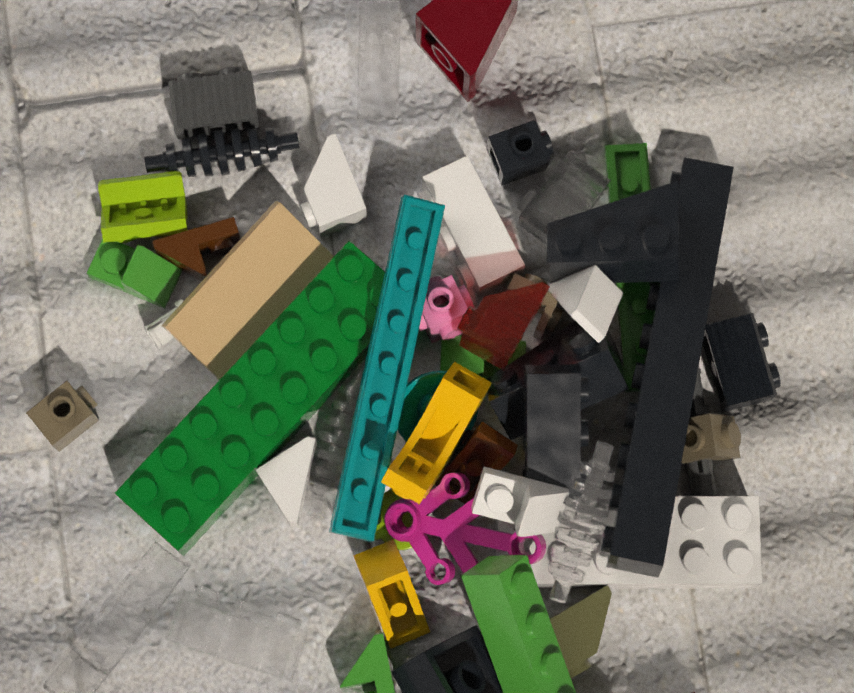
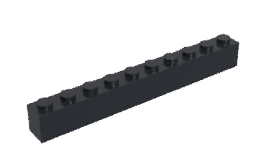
M684 157L680 172L672 171L670 183L678 181L680 281L659 282V285L651 284L646 309L654 311L651 324L643 323L639 348L646 349L644 363L636 362L631 388L639 389L637 403H628L624 428L632 429L629 444L621 442L616 468L623 469L624 473L621 485L613 483L608 507L609 510L616 511L614 526L605 525L600 550L601 552L608 553L606 564L608 568L658 578L664 565L732 181L733 166Z

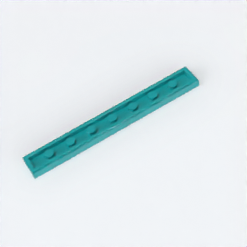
M405 194L401 197L329 533L369 542L374 541L386 486L381 481L391 463L445 209L443 204Z

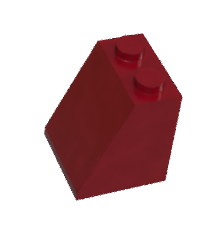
M432 0L416 13L415 42L467 102L474 98L517 13L518 0Z

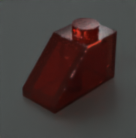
M541 282L484 296L477 309L469 306L457 327V329L463 331L459 346L504 371L544 302L550 286Z

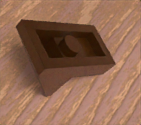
M231 217L154 240L153 245L158 256L182 269L183 272L203 281L208 273L202 255L209 252L211 256L227 254L241 238L235 218Z
M482 421L474 432L469 429L465 431L436 480L435 485H440L442 478L448 473H463L469 479L470 489L467 495L457 500L466 504L475 497L483 467L501 471L515 455L518 445ZM452 478L449 486L451 491L457 494L460 491L461 484L457 478Z

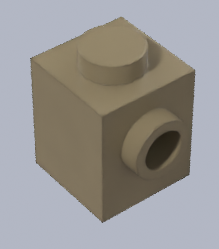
M65 381L26 412L58 452L99 421L92 412V409L98 406L95 400L82 385L75 390L68 381Z

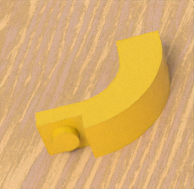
M454 361L442 378L411 436L387 469L381 483L390 487L396 495L404 499H411L420 504L432 489L453 454L492 382Z

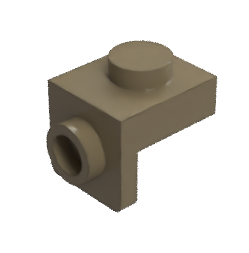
M515 273L507 288L506 298L542 314L533 337L541 340L545 330L554 332L564 310L557 307L559 302L546 289L548 286L547 282L532 274L526 273L522 277Z
M709 413L689 418L682 463H691L705 459L728 461L741 458L739 450L741 433L735 423L734 416Z

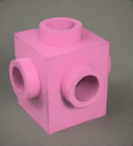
M452 275L443 279L440 276H435L429 280L419 332L426 330L431 343L441 339L449 340L462 334L466 328L470 327L469 310L474 308L472 299L465 285L457 287ZM449 301L447 306L442 308L437 307L438 305Z

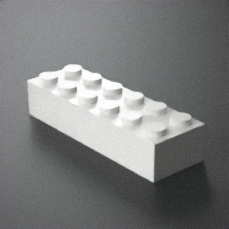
M581 496V503H568L565 505L557 532L542 534L546 541V553L539 562L531 564L539 588H603L607 585L609 588H755L762 584L759 496H676L664 565L658 578L606 567L608 553L600 551L605 525L614 526L616 511L608 509L610 496ZM495 519L497 531L511 534L516 532L515 524ZM527 538L524 542V549L528 554L532 555L536 550L535 542L530 538ZM496 549V556L509 555L507 551Z

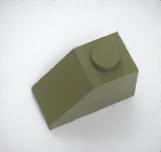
M608 585L550 618L571 679L592 667L588 658L598 652L612 595Z

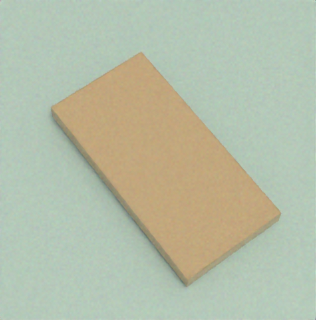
M275 201L161 326L220 380L334 256L280 202Z

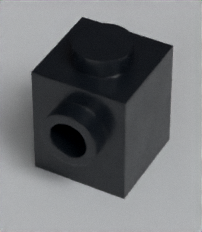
M536 120L488 136L487 151L501 186L548 169L549 155L554 154L553 145L547 131L540 132Z

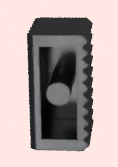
M754 313L706 324L703 347L722 412L770 401L777 395L776 388L781 386L777 366L774 362L768 364L764 348L769 346L766 328L762 322L756 323Z

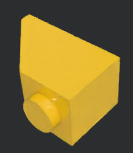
M394 539L353 555L390 649L430 633L408 570Z

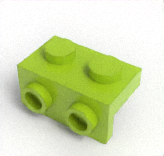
M180 171L106 179L98 182L102 206L101 233L103 243L114 241L127 243L138 238L155 236L164 238L188 230L187 201Z

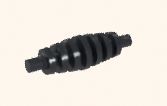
M273 127L265 128L266 137L258 138L257 129L248 128L249 140L242 141L240 129H231L232 143H225L223 129L214 130L216 145L209 146L206 133L198 135L199 148L193 149L190 138L182 140V151H176L174 142L166 144V151H163V154L144 157L147 173L164 170L166 172L179 171V168L186 167L188 177H197L196 165L202 164L204 175L214 176L212 163L219 162L221 175H230L228 160H236L238 172L246 170L245 157L252 156L254 167L262 165V154H269L270 163L278 161V154H282L281 151L300 148L297 132L278 135V133H274Z

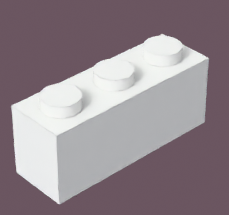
M468 155L422 177L423 191L418 193L419 198L445 205L439 237L447 252L454 250L461 262L456 268L467 289L473 286L479 297L511 281L515 273L520 276L523 275L525 264Z

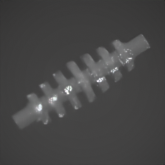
M357 365L352 382H349L348 385L341 384L338 393L346 396L345 402L334 400L330 407L341 412L340 417L336 418L327 415L323 422L325 425L336 428L334 435L319 431L317 440L330 444L328 451L319 448L314 449L313 456L325 462L323 468L311 465L310 474L319 476L317 484L307 483L306 490L312 492L311 497H313L307 516L322 521L327 510L324 494L334 491L335 483L340 482L341 474H339L341 466L343 467L364 366Z
M597 441L592 459H589V462L582 461L578 468L579 472L587 475L586 479L575 477L570 487L581 492V495L569 493L563 501V504L576 511L559 510L557 520L571 528L555 527L554 538L565 543V545H552L551 555L560 560V562H549L548 573L553 575V579H555L549 596L552 600L566 603L571 585L582 583L586 573L578 569L577 566L589 567L593 559L590 554L582 550L596 551L600 543L599 539L588 533L603 535L605 532L606 523L593 516L608 517L610 507L598 501V498L610 500L612 497L613 489L603 484L604 481L614 482L616 474L614 470L610 469L609 465L614 446L609 443Z

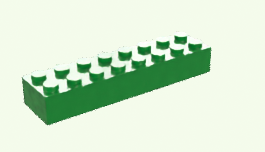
M348 241L119 487L115 494L184 557L258 476L255 470L275 458L365 360L385 271L352 242Z

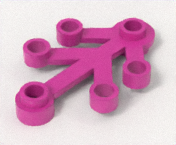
M460 472L446 474L442 478L440 485L431 490L420 504L411 499H398L388 507L385 513V526L388 533L398 541L411 544L426 568L427 579L434 585L449 583L455 576V567L449 559L439 558L426 534L441 537L463 573L479 563L467 543L507 551L509 555H527L531 565L539 562L544 557L546 541L542 534L519 537L516 535V532L511 534L470 525L469 523L481 516L472 513L471 506L474 498L445 519L428 516L448 499H458L467 495L470 489V482L467 476ZM452 478H457L461 484L460 491L457 494L453 493L449 486ZM405 512L410 513L413 517V523L409 528L402 522ZM527 538L532 539L536 545V550L532 555L528 554L524 549V542ZM438 563L442 564L446 570V575L443 579H439L435 574V567Z

